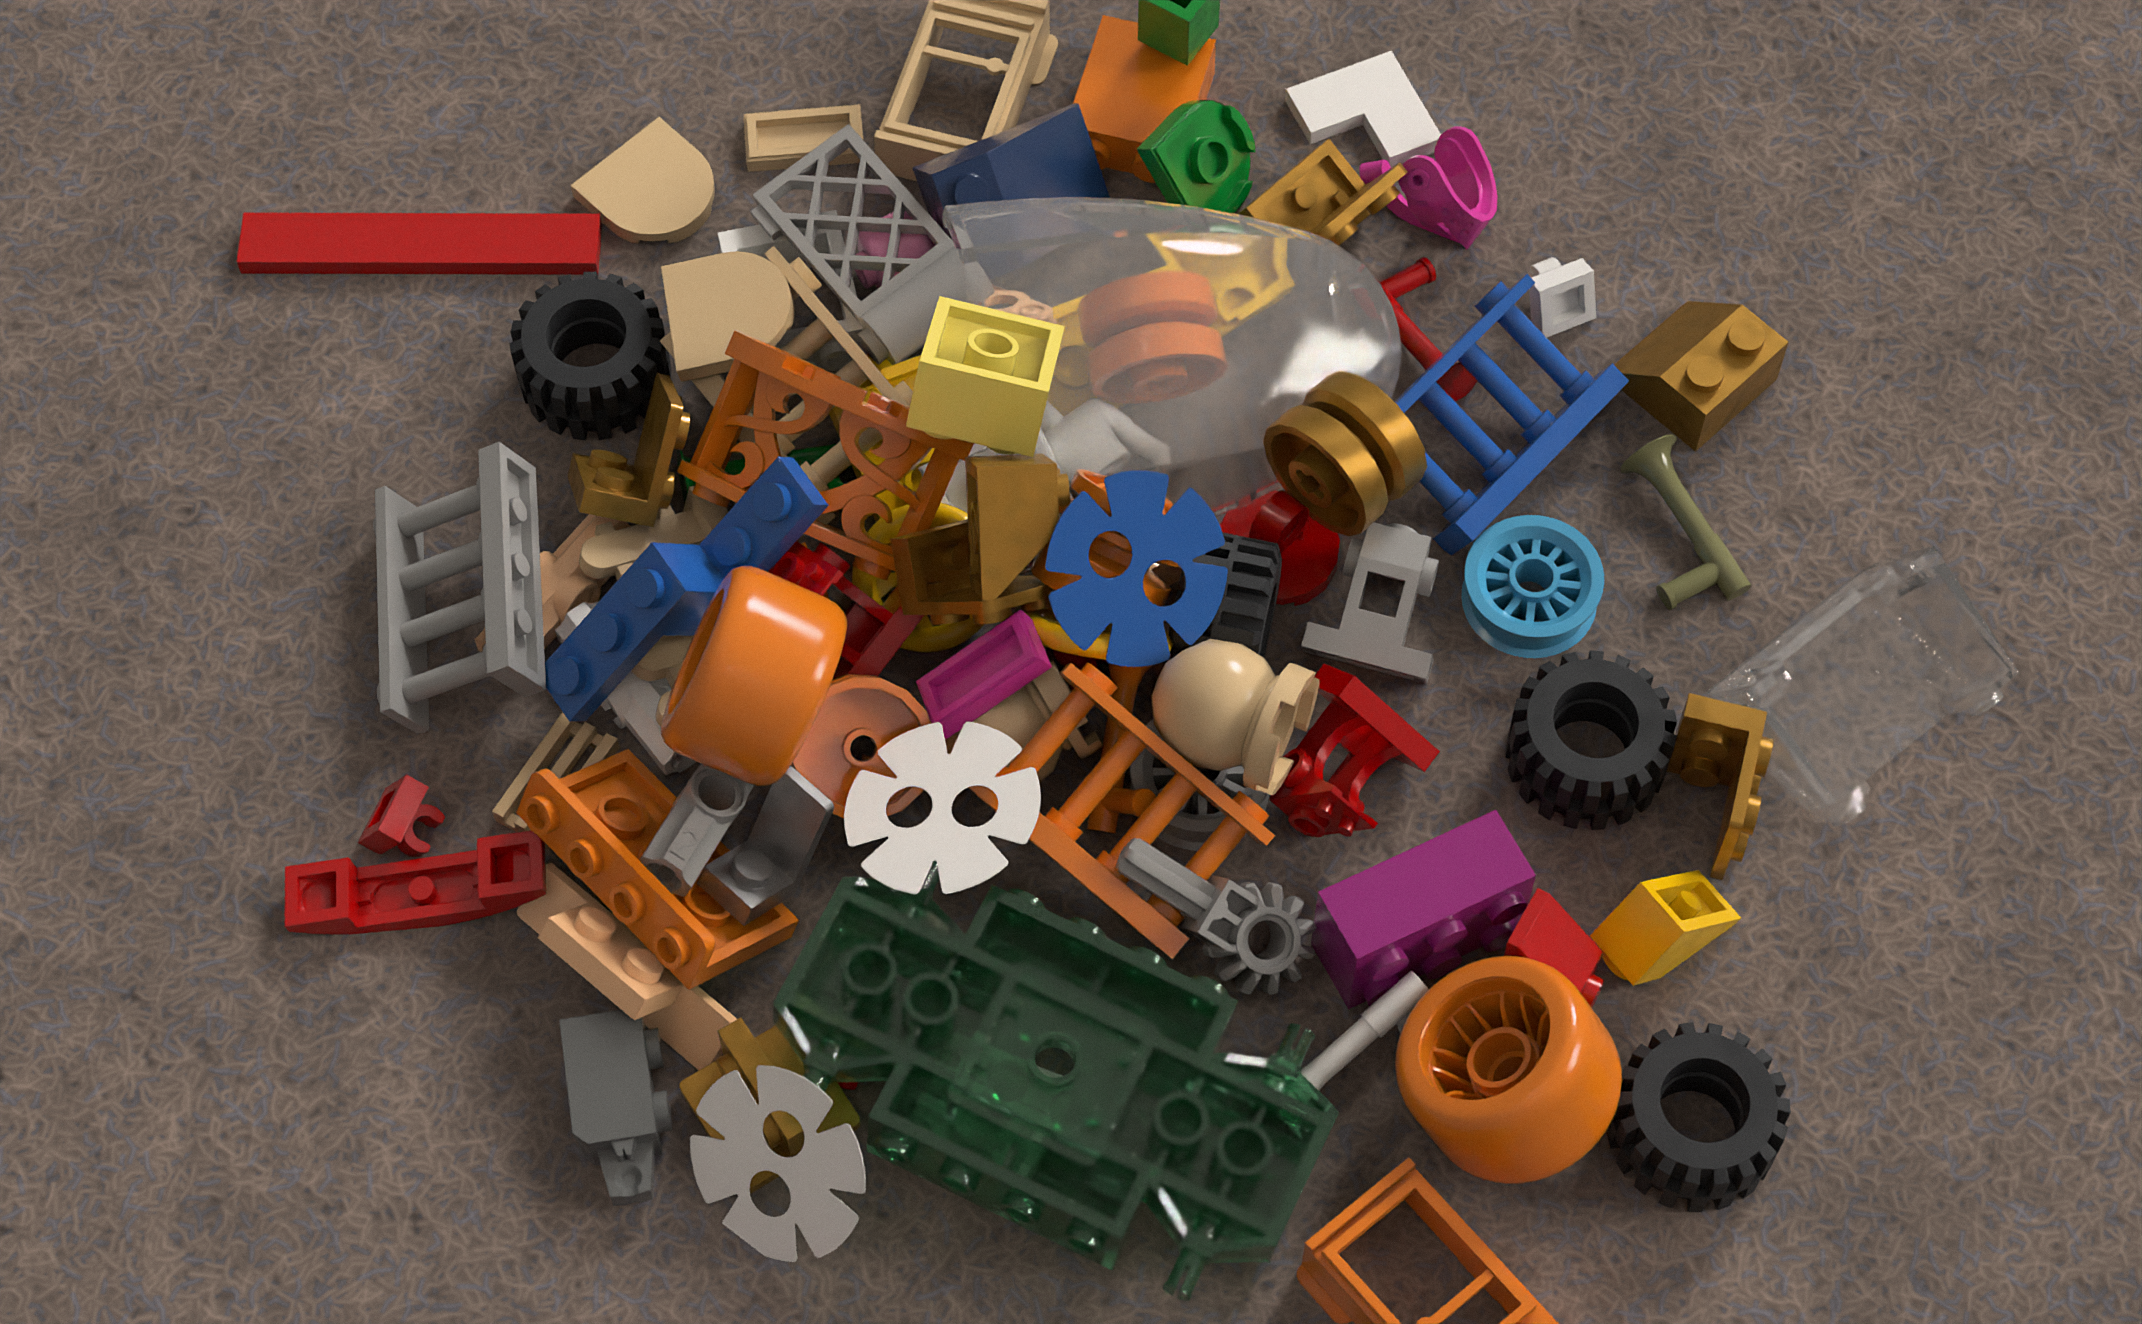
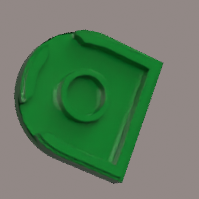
M1213 100L1186 102L1171 112L1136 149L1187 238L1194 244H1206L1241 207L1251 191L1253 181H1248L1251 162L1250 153L1256 152L1255 142L1245 118L1236 108L1230 105H1224Z

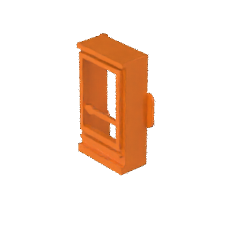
M1410 1157L1309 1238L1304 1245L1302 1264L1297 1270L1298 1282L1334 1322L1338 1324H1348L1352 1321L1355 1324H1401L1339 1253L1405 1200L1475 1278L1474 1281L1430 1318L1422 1317L1416 1324H1441L1482 1288L1509 1314L1499 1324H1559L1415 1168L1416 1164Z

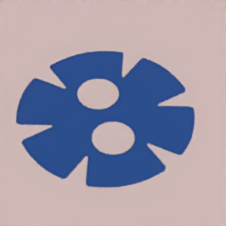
M1132 470L1107 476L1104 479L1111 517L1104 512L1087 492L1082 491L1063 512L1050 539L1046 557V570L1080 575L1082 577L1080 580L1049 594L1048 598L1054 615L1066 634L1082 650H1087L1109 623H1112L1106 655V662L1109 664L1142 667L1169 660L1170 651L1163 621L1165 620L1188 645H1192L1205 632L1214 619L1224 595L1228 573L1227 568L1193 562L1194 558L1224 545L1225 539L1220 524L1208 504L1193 488H1188L1169 511L1163 515L1169 482L1167 474L1155 471ZM1106 531H1116L1123 534L1128 539L1132 549L1130 565L1125 572L1114 578H1105L1098 575L1089 562L1091 543L1099 534ZM1171 560L1177 563L1185 574V590L1176 603L1165 607L1157 606L1150 602L1144 593V575L1155 562Z

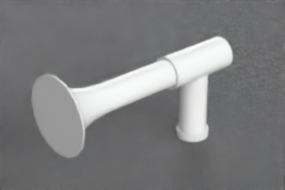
M1411 970L1365 1010L1357 1022L1297 1073L1276 1081H1267L1261 1077L1258 1079L1306 1132L1307 1130L1304 1125L1306 1109L1316 1093L1379 1036H1384L1395 1025L1398 1026L1401 1033L1407 1017L1421 997L1429 990L1428 987Z

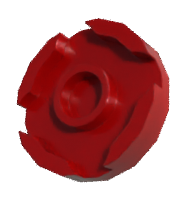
M1270 490L1247 496L1229 508L1220 523V527L1223 533L1278 543L1282 557V568L1276 604L1285 605L1294 602V606L1309 602L1327 588L1337 571L1340 539L1338 533L1332 532L1309 516L1310 509L1285 490Z

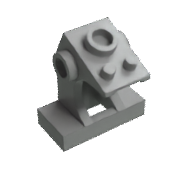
M1373 522L1367 528L1363 541L1352 538L1344 563L1343 575L1353 577L1339 630L1307 622L1301 645L1303 651L1308 654L1427 684L1434 661L1433 654L1404 647L1417 594L1430 597L1435 581L1439 560L1428 557L1431 537L1418 534L1414 529L1406 525L1396 523L1382 525ZM1371 573L1405 582L1395 618L1360 609Z

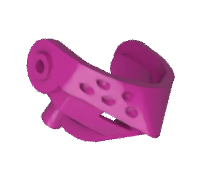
M1454 126L1444 131L1438 138L1434 148L1435 160L1426 155H1416L1402 164L1408 172L1398 180L1401 190L1405 193L1406 199L1399 194L1386 206L1406 222L1458 242L1465 249H1468L1497 211V189L1491 165L1477 136L1468 128ZM1386 159L1362 163L1359 168V175L1367 185L1391 169Z

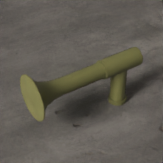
M1673 434L1662 436L1644 445L1634 452L1620 468L1623 474L1634 472L1652 483L1695 546L1694 550L1703 563L1668 583L1663 582L1657 585V594L1666 608L1672 610L1677 607V604L1717 584L1727 601H1730L1746 593L1751 588V584L1720 536L1714 533L1681 483L1671 459V448L1677 441L1676 435Z

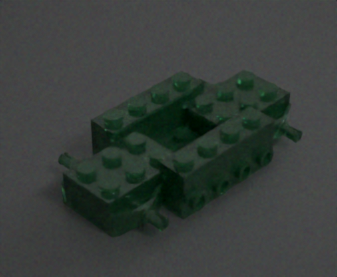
M933 861L934 863H932V867H930L931 869L918 894H910L893 889L876 879L842 877L773 1002V1022L803 1062L805 1072L802 1077L811 1081L824 1093L828 1085L833 1084L834 1081H887L868 1116V1152L1112 1271L1143 1210L1144 1203H1146L1178 1245L1180 1254L1167 1281L1162 1287L1168 1294L1173 1296L1185 1272L1188 1273L1177 1299L1183 1301L1191 1299V1294L1205 1265L1229 1262L1270 1263L1339 1114L1332 1103L1301 1074L1303 1067L1300 1066L1311 1043L1315 1039V1035L1311 1030L1305 1028L1296 1049L1292 1050L1302 1025L1290 1023L1276 1054L1271 1053L1269 1058L1235 1053H1220L1227 1039L1238 1004V1000L1228 996L1227 990L1221 984L1201 975H1194L1191 978L1167 967L1165 960L1161 956L1144 947L1132 946L1128 949L1105 938V933L1090 921L1078 917H1072L1067 920L1046 910L1044 904L1037 897L1024 890L1012 888L1006 891L992 884L964 935L958 925L933 900V891L940 880L937 861ZM1055 1047L1063 1049L1071 1056L1074 1068L1063 1077H1049L1038 1069L1035 1063L1036 1056L1046 1048Z

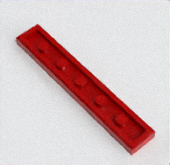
M243 212L237 265L241 274L583 275V272H597L598 275L602 221L600 214Z

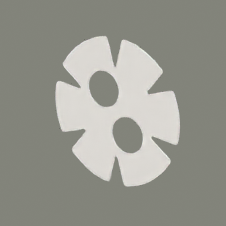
M969 721L963 725L950 754L947 753L943 728L940 722L917 727L889 741L878 750V755L894 772L897 778L894 779L861 770L857 774L846 800L844 827L849 846L854 847L888 837L881 846L862 862L861 867L870 876L884 885L910 894H918L933 861H937L941 888L944 894L968 889L999 873L1008 865V860L989 840L988 836L991 835L1021 845L1026 844L1034 830L1040 810V784L1034 767L995 777L998 772L1022 751V747L1008 735L994 728ZM984 786L991 789L998 798L996 814L990 821L981 826L967 827L959 824L954 819L951 810L955 797L968 787ZM919 787L924 789L931 796L933 803L928 818L921 824L911 828H902L892 824L886 814L889 799L903 788Z
M758 1065L756 1073L759 1104H757L739 1072L734 1070L719 1078L708 1089L696 1109V1113L725 1137V1140L692 1135L690 1137L693 1171L705 1202L713 1203L737 1194L738 1198L722 1224L766 1257L788 1262H795L797 1260L795 1223L817 1258L829 1254L847 1239L859 1220V1216L832 1194L829 1189L863 1194L866 1191L863 1157L851 1126L845 1123L816 1133L817 1128L832 1107L833 1101L811 1081L792 1071L774 1066ZM774 1111L788 1112L802 1126L804 1145L796 1156L782 1157L773 1152L767 1145L763 1135V1124L770 1113ZM760 1171L774 1172L787 1184L791 1195L789 1209L782 1216H767L754 1205L749 1189L750 1182L756 1173Z

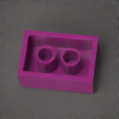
M1494 810L1318 891L1314 925L1317 928L1312 932L1311 945L1347 1008L1351 1009L1365 1001L1371 1006L1411 970L1418 977L1425 974L1428 979H1436L1454 970L1461 963V956L1482 946L1487 952H1493L1505 947L1529 904L1536 874L1497 810Z

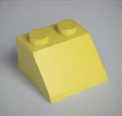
M939 296L920 357L906 427L924 431L929 436L938 439L954 438L984 445L1000 454L1012 455L1017 453L1033 457L1065 326Z

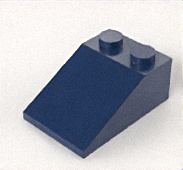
M1077 103L912 167L928 214L956 245H961L974 258L989 281L1026 267L1116 216L1080 106Z

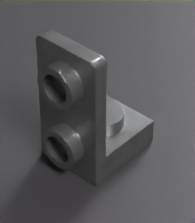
M790 766L780 780L772 784L748 840L707 864L697 882L698 886L743 926L747 925L796 893L834 810L833 802Z

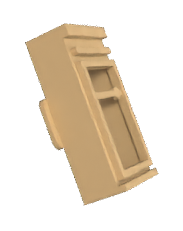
M929 0L880 129L876 130L874 135L875 154L895 176L917 181L912 167L978 142L908 125L933 58L984 69L990 75L1005 74L982 140L1016 127L1031 85H1039L1046 80L1058 48L1057 38L1050 34L1049 0ZM945 27L1017 44L1010 64L1003 63L999 58H990L988 60L938 48L937 46Z

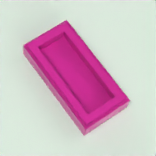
M1019 610L918 679L916 683L931 723L940 722L944 738L948 739L961 730L965 722L974 721L1052 668L1035 629L1033 619L1022 610Z

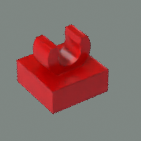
M406 774L385 788L358 843L381 855L397 845L404 854L410 857H421L428 853L431 846L415 836L413 832L414 821H420L426 826L436 828L443 823L445 816L435 806L421 804L429 787Z

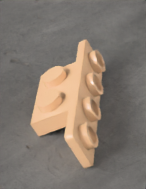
M553 863L546 864L547 894L519 906L517 909L518 917L539 934V940L633 1020L643 1017L645 1025L649 1029L658 1028L660 1038L697 1070H701L721 1057L723 1052L718 1030L737 1020L736 1017L699 986L688 990L615 915Z

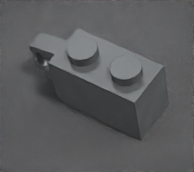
M623 1010L560 1019L572 1133L574 1138L578 1140L580 1155L595 1166L601 1165L613 1206L653 1200L655 1156L663 1155L660 1133L673 1130L667 1091L655 1092L652 1070L664 1068L659 1029H646L643 1017L633 1020Z

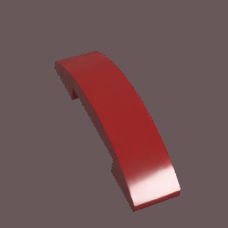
M529 830L477 838V850L356 867L350 858L346 857L285 866V928L289 932L308 934H362L439 927L498 914L534 901L547 894L545 842L537 834Z

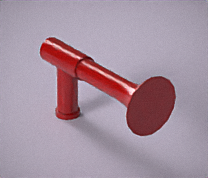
M1422 257L1415 264L1381 282L1367 268H1360L1353 272L1346 283L1349 290L1381 325L1387 327L1426 371L1443 353L1405 314L1403 307L1395 299L1425 283L1430 284L1436 281V271L1433 264L1426 257ZM1455 362L1436 382L1456 402L1473 389L1477 380L1460 362Z

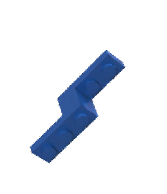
M778 456L699 545L651 542L545 662L546 688L569 722L586 721L663 635L694 636L712 597L723 579L732 569L740 566H752L768 572L829 506L794 458Z

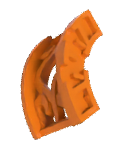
M734 330L725 351L726 355L734 358L732 366L691 462L681 460L677 472L696 482L692 491L694 495L727 508L730 500L737 503L778 456L782 457L777 434L795 435L806 432L820 424L829 414L833 405L843 409L839 424L842 448L851 463L863 472L864 475L844 485L819 492L829 505L821 515L842 510L841 522L844 531L815 520L804 534L855 555L852 566L880 579L888 580L891 570L896 572L892 546L873 539L864 528L865 520L872 514H878L886 523L892 524L893 518L889 506L876 496L888 490L910 505L897 537L929 529L959 459L965 461V457L969 456L974 443L954 438L938 439L929 436L924 431L906 427L910 407L873 391L866 403L864 399L868 391L843 381L841 377L784 350ZM798 394L802 397L805 409L800 418L793 421H775V411L790 414L787 402L792 395ZM754 403L753 417L748 416ZM743 427L754 429L755 442L744 441L736 445ZM871 428L877 429L883 437L880 447L873 450L870 449L874 455L885 458L878 466L863 453L859 446L860 435L865 430ZM934 448L915 493L900 482V480L909 474L925 458L929 451ZM741 452L746 462L742 472L737 475L725 472L731 454Z

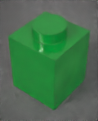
M1138 0V41L1188 66L1219 26L1220 0Z

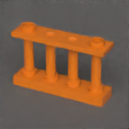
M1087 662L1079 670L1072 663L1066 664L1061 670L1060 675L1074 689L1008 767L1005 766L995 777L1029 767H1034L1038 773L1094 705L1124 730V733L1059 810L1052 807L1045 816L1039 812L1036 825L1029 840L1161 952L1173 959L1189 940L1177 928L1184 917L1180 914L1179 910L1152 894L1145 901L1126 885L1130 879L1120 874L1116 868L1122 849L1133 838H1140L1151 845L1196 791L1226 816L1184 866L1207 881L1246 834L1260 845L1267 846L1275 835L1263 826L1269 814L1241 791H1238L1231 799L1111 697L1118 687L1093 665ZM1147 749L1173 771L1175 775L1110 853L1103 850L1095 859L1076 843V840L1083 833L1079 826L1141 752ZM984 786L968 787L970 791L997 812L998 798L991 789Z

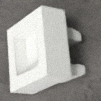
M1554 257L1531 265V272L1535 275L1532 279L1536 282L1529 289L1531 322L1546 337L1596 319L1594 270L1583 258L1563 266Z

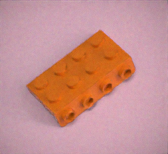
M629 749L560 779L551 770L546 768L533 773L530 776L516 813L525 821L531 831L537 834L561 858L572 873L580 878L613 912L615 917L624 923L656 956L658 961L668 968L688 990L792 937L799 919L783 903L778 904L743 926L698 886L697 882L700 875L688 894L682 897L672 894L639 861L669 814L677 797ZM720 841L706 865L730 850Z

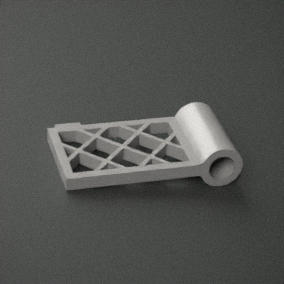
M849 124L752 194L758 205L750 211L753 218L773 241L784 235L862 325L864 329L857 334V338L877 364H880L885 359L892 365L905 361L924 346L939 296L979 305L994 294L990 281L974 258L961 245H956ZM848 148L860 159L857 178L827 177L829 162ZM869 171H870L877 179H868V177H869ZM793 189L813 190L809 214L784 213L775 202ZM824 191L855 192L851 216L820 215ZM865 194H891L896 200L893 218L862 217ZM905 211L912 219H904ZM797 228H806L805 237ZM817 229L848 230L844 255L818 253L814 248ZM859 231L890 233L886 257L855 255ZM901 233L927 235L936 245L918 259L897 258ZM832 268L841 269L840 277ZM853 269L884 271L881 287L860 301L850 290Z

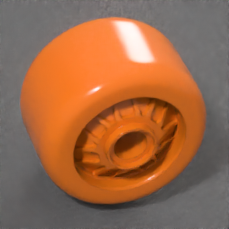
M740 566L732 569L723 579L712 597L674 681L661 725V736L666 745L680 755L749 784L768 786L779 781L799 753L826 698L846 636L847 619L843 610L830 599L762 569L752 566Z
M1518 956L1486 958L1469 963L1446 975L1433 985L1414 1006L1404 1023L1397 1043L1396 1079L1400 1094L1407 1108L1450 1161L1463 1171L1483 1180L1504 1184H1521L1545 1179L1565 1170L1586 1155L1601 1139L1610 1125L1618 1106L1622 1084V1068L1617 1048L1608 1030L1568 978L1555 968L1529 958Z

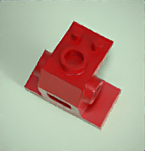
M796 541L768 572L821 596L832 585L853 601L844 613L847 619L846 636L840 656L842 658L838 662L833 679L845 674L875 675L878 677L925 615H903L898 585L881 606L844 577V574L851 565L821 542L812 552Z
M1323 664L1314 678L1319 679L1318 693L1329 701L1330 704L1299 745L1283 756L1294 760V763L1282 786L1274 795L1270 796L1269 800L1289 817L1288 821L1293 828L1305 835L1322 837L1324 835L1340 833L1343 836L1350 837L1353 831L1374 829L1378 824L1369 815L1363 813L1365 805L1359 798V794L1368 778L1380 765L1394 758L1425 772L1440 751L1357 677ZM1339 744L1349 754L1326 782L1323 780L1326 760L1335 746Z

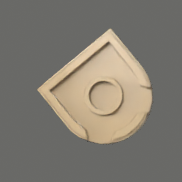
M660 117L571 185L573 197L592 214H600L604 225L617 236L632 243H639L640 240H668V243H675L691 236L709 218L715 194L713 173L706 158Z
M735 251L661 266L676 372L681 382L729 372L734 358L726 355L725 351L734 330L775 346L785 332L790 330L793 325L795 304L787 280L776 265L762 256Z

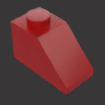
M1537 888L1507 941L1504 956L1529 958L1555 968L1576 986L1591 1008L1595 1004L1605 982L1604 979L1596 976L1603 951L1550 893Z

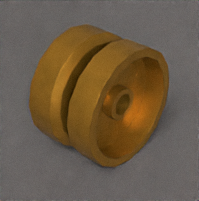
M1342 370L1327 375L1306 394L1303 405L1288 409L1266 429L1263 438L1266 459L1276 479L1285 491L1310 509L1309 516L1332 532L1349 537L1365 531L1384 513L1388 502L1405 495L1423 478L1427 469L1425 448L1415 427L1400 407L1375 384L1358 374Z

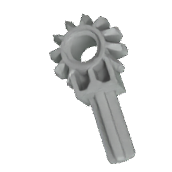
M1133 838L1122 849L1116 864L1118 872L1187 916L1181 928L1206 943L1202 948L1204 955L1222 957L1214 971L1218 979L1227 981L1235 977L1236 990L1246 994H1251L1259 984L1262 991L1270 995L1278 993L1280 975L1292 982L1302 979L1300 969L1294 963L1296 957L1312 959L1316 955L1313 948L1301 944V937L1311 934L1317 927L1312 920L1296 919L1304 906V901L1300 897L1292 895L1283 899L1282 886L1268 882L1260 893L1256 884L1251 882H1244L1239 886L1230 879L1214 875L1211 876L1209 881H1206L1140 838ZM1265 921L1271 933L1270 942L1264 951L1253 955L1248 946V934L1254 925Z

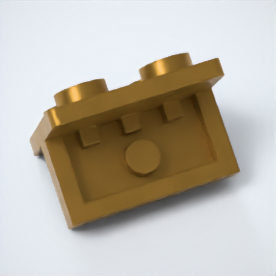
M741 1017L718 1030L723 1056L685 1078L679 1084L681 1094L707 1135L711 1138L725 1140L723 1135L696 1113L701 1099L719 1078L736 1070L741 1075L755 1102L759 1104L756 1073L758 1065L774 1066L792 1071L811 1081L832 1099L833 1105L817 1128L816 1133L845 1123L849 1124L854 1132L861 1125L860 1117L796 1019L791 1017L755 1038ZM774 1111L766 1117L763 1124V1135L770 1149L782 1157H793L799 1154L804 1145V1132L798 1120L785 1111ZM771 1171L756 1173L750 1182V1194L778 1178L779 1175Z

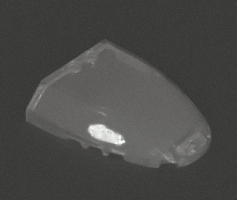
M1086 197L1029 198L948 205L944 208L942 214L944 228L949 229L961 263L968 303L1065 326L1034 454H1044L1057 463V468L1060 469L1061 474L1067 473L1070 499H1075L1079 495L1070 485L1078 469L1092 471L1105 476L1132 470L1155 471L1169 476L1166 498L1173 505L1188 488H1193L1217 517L1236 508L1241 509L1250 505L1257 499L1282 487L1266 459L1263 444L1266 429L1288 409L1303 405L1306 394L1327 375L1339 370L1358 374L1378 386L1385 394L1392 398L1399 377L1402 353L1399 327L1393 307L1380 283L1367 267L1331 240L1305 230L1245 215L1196 206L1136 199ZM995 452V453H996V456L1006 455V454H1000V453ZM1036 556L1018 576L1032 574L1030 569Z

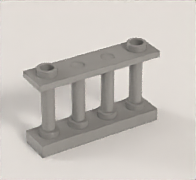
M501 442L478 450L479 477L476 485L416 507L386 486L375 489L376 517L373 521V530L376 537L379 648L377 698L382 714L415 733L429 732L428 698L489 676L523 697L546 690L536 467ZM481 510V532L477 540L424 559V531ZM483 565V588L480 595L426 615L425 586ZM485 621L486 644L482 652L428 671L427 641Z

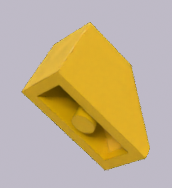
M1699 870L1640 882L1595 929L1590 937L1603 951L1602 958L1607 967L1615 975L1629 981L1634 986L1660 979L1735 925L1741 917Z

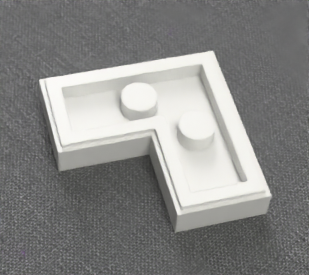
M1392 51L1286 89L1285 101L1310 144L1363 125L1382 159H1386L1392 168L1399 162L1403 164L1413 156L1434 153L1438 138L1441 136Z

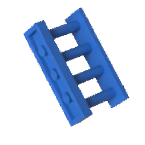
M1528 274L1510 289L1502 281L1493 287L1474 306L1482 315L1394 401L1405 413L1419 400L1485 469L1481 475L1488 483L1476 495L1470 489L1463 492L1425 452L1427 469L1419 482L1444 507L1445 510L1442 516L1449 522L1433 539L1451 556L1471 543L1629 382L1613 363L1594 377L1587 370L1580 373L1527 318L1515 303L1536 283ZM1496 322L1563 390L1559 396L1566 404L1555 415L1548 409L1542 413L1475 343ZM1457 360L1524 429L1520 435L1527 441V444L1516 455L1509 449L1503 452L1436 382Z

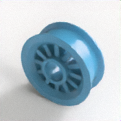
M1521 515L1504 519L1486 529L1475 540L1468 552L1461 597L1464 613L1473 630L1489 645L1504 653L1523 658H1543L1559 654L1578 643L1590 629L1603 593V566L1597 551L1590 541L1581 532L1567 523L1540 515ZM1522 582H1534L1541 585L1545 590L1530 592L1523 589L1519 584Z

